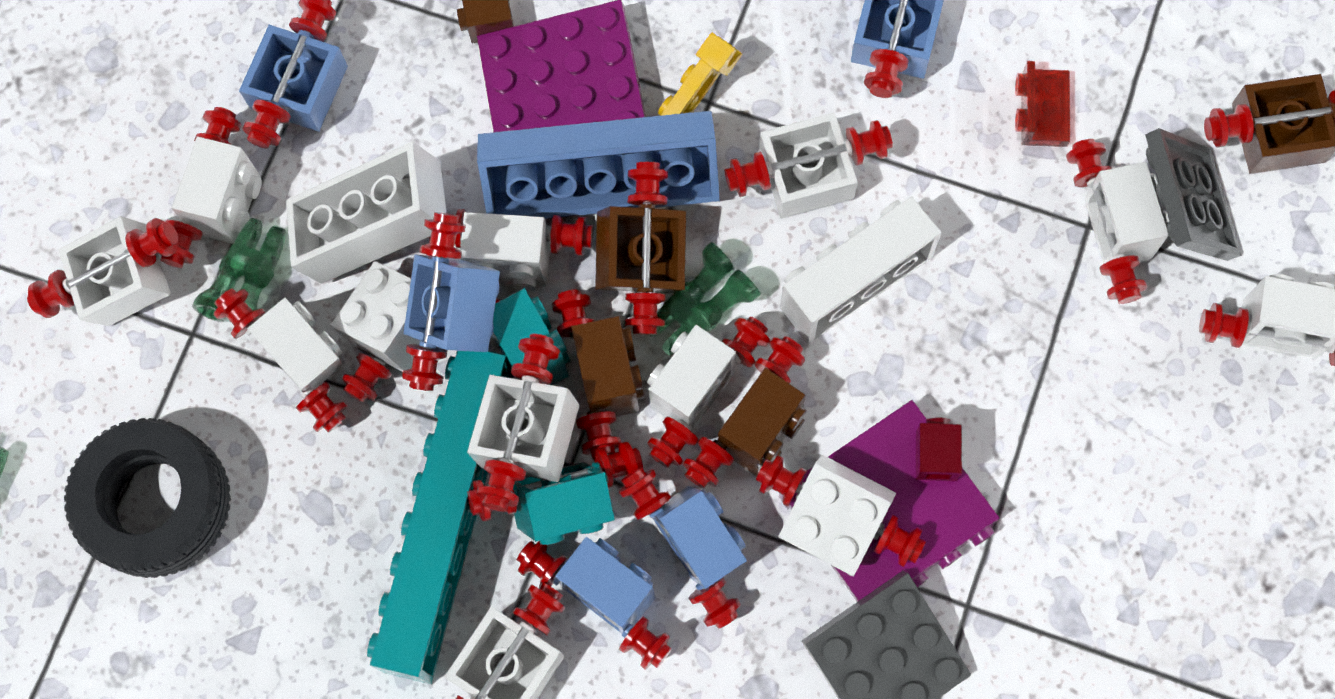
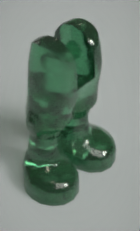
M250 218L240 231L228 253L221 258L219 265L220 274L209 289L198 294L192 308L208 319L224 322L225 318L218 320L213 315L218 308L214 303L222 294L234 288L237 281L244 277V283L240 290L245 289L249 293L245 302L252 310L258 309L257 304L262 289L267 287L272 278H274V270L284 247L286 230L280 226H272L265 237L260 251H258L256 246L261 237L263 224L259 219Z
M713 242L707 244L702 250L704 266L699 274L692 281L685 282V290L674 292L657 310V317L665 320V327H658L657 335H649L651 338L661 334L675 320L681 325L662 346L664 352L669 356L674 354L671 352V348L684 331L689 334L695 325L705 331H710L720 322L725 311L738 303H751L761 295V292L749 277L739 269L735 271L731 260ZM729 277L724 287L711 300L702 302L706 293Z

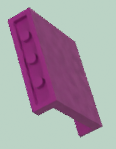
M910 400L828 456V458L896 493L881 522L885 524L884 529L892 515L898 517V527L909 533L918 527L923 530L919 538L926 541L916 563L914 564L907 560L904 567L898 565V555L886 549L881 554L874 552L881 536L877 540L873 538L854 577L832 566L856 602L901 571L907 572L916 587H919L929 579L925 572L937 564L942 570L962 556L959 549L971 541L976 547L995 533L992 526L999 520V516L963 468L962 474L957 481L916 480V430L920 423H926V417L913 400ZM813 467L807 470V473L803 480L804 483L806 482ZM779 493L778 497L783 503V494ZM794 497L789 507L784 505L787 510L789 508L792 510L797 498Z

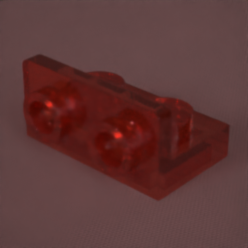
M1027 61L1023 72L1017 73L1015 79V96H1021V109L1017 108L1015 114V131L1021 132V145L1068 147L1070 143V70L1035 69V61Z

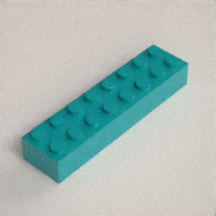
M457 351L455 357L450 356L445 369V379L449 380L445 395L439 394L434 409V418H438L434 434L428 433L424 444L423 456L427 457L423 473L418 472L413 483L412 495L416 496L413 511H407L401 527V535L405 536L401 552H395L390 566V575L394 576L390 592H384L380 601L378 615L383 617L379 633L374 632L367 648V657L371 658L370 666L385 674L432 685L477 515L473 516L470 510L467 491L473 490V481L481 480L485 485L488 477V472L481 468L467 451L489 375L514 379V375L511 373L512 369L505 355L492 352Z

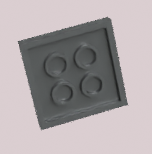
M1160 128L1145 134L1149 147L1146 149V157L1157 175L1159 184L1156 186V192L1161 204L1166 207L1169 218L1167 232L1173 243L1177 247L1225 261L1242 256L1211 149Z
M901 571L801 641L838 699H939L971 676L970 671L910 575L905 571Z

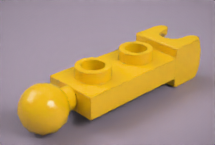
M713 32L710 33L695 54L700 58L697 65L692 64L687 68L680 80L682 86L674 97L670 95L665 99L658 110V114L663 116L693 113L719 75L728 76L741 58L742 53Z

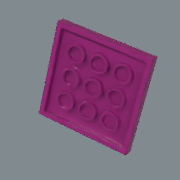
M615 0L477 36L493 132L646 117L625 7L622 0Z

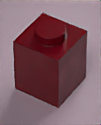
M928 418L926 423H920L916 430V480L957 481L962 474V424H951V420L948 418Z

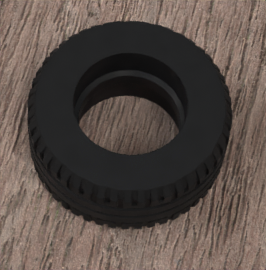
M154 418L124 421L119 423V426L113 425L109 430L105 429L101 432L100 436L94 437L93 441L86 445L87 448L79 453V458L75 459V465L69 471L70 476H67L66 482H68V485L65 486L64 490L66 492V495H64V502H66L64 511L67 513L65 517L69 522V529L73 531V537L77 539L78 544L83 547L85 552L117 571L143 578H157L159 576H168V574H176L179 570L183 571L188 566L194 565L196 560H201L205 553L208 554L211 550L210 547L217 543V538H220L222 534L221 530L226 526L225 522L228 520V511L231 507L229 501H231L229 492L231 490L228 484V476L225 474L226 470L221 466L222 462L210 447L180 425ZM167 464L173 467L178 472L180 478L181 494L179 503L172 516L163 525L147 533L133 534L126 531L121 526L117 512L118 498L124 484L134 473L146 466Z

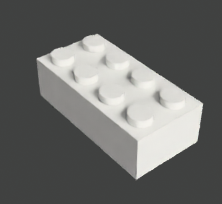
M412 141L287 199L291 267L322 284L431 236V230L424 226L425 219H433L434 212L446 213L440 160Z
M913 196L902 203L899 200L893 201L881 211V217L870 225L868 222L861 223L849 233V240L839 247L835 244L828 246L816 257L817 262L807 269L803 266L798 267L784 279L785 284L782 287L780 309L808 345L933 258L942 232Z

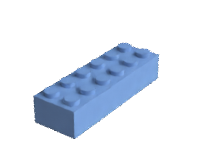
M712 111L478 134L477 164L486 214L532 216L547 219L553 218V215L567 217L597 214V211L609 206L638 208V205L627 203L628 196L636 193V181L628 178V170L636 169L637 162L660 163V169L668 171V178L660 181V194L667 197V204L657 205L655 208L720 201L716 139Z

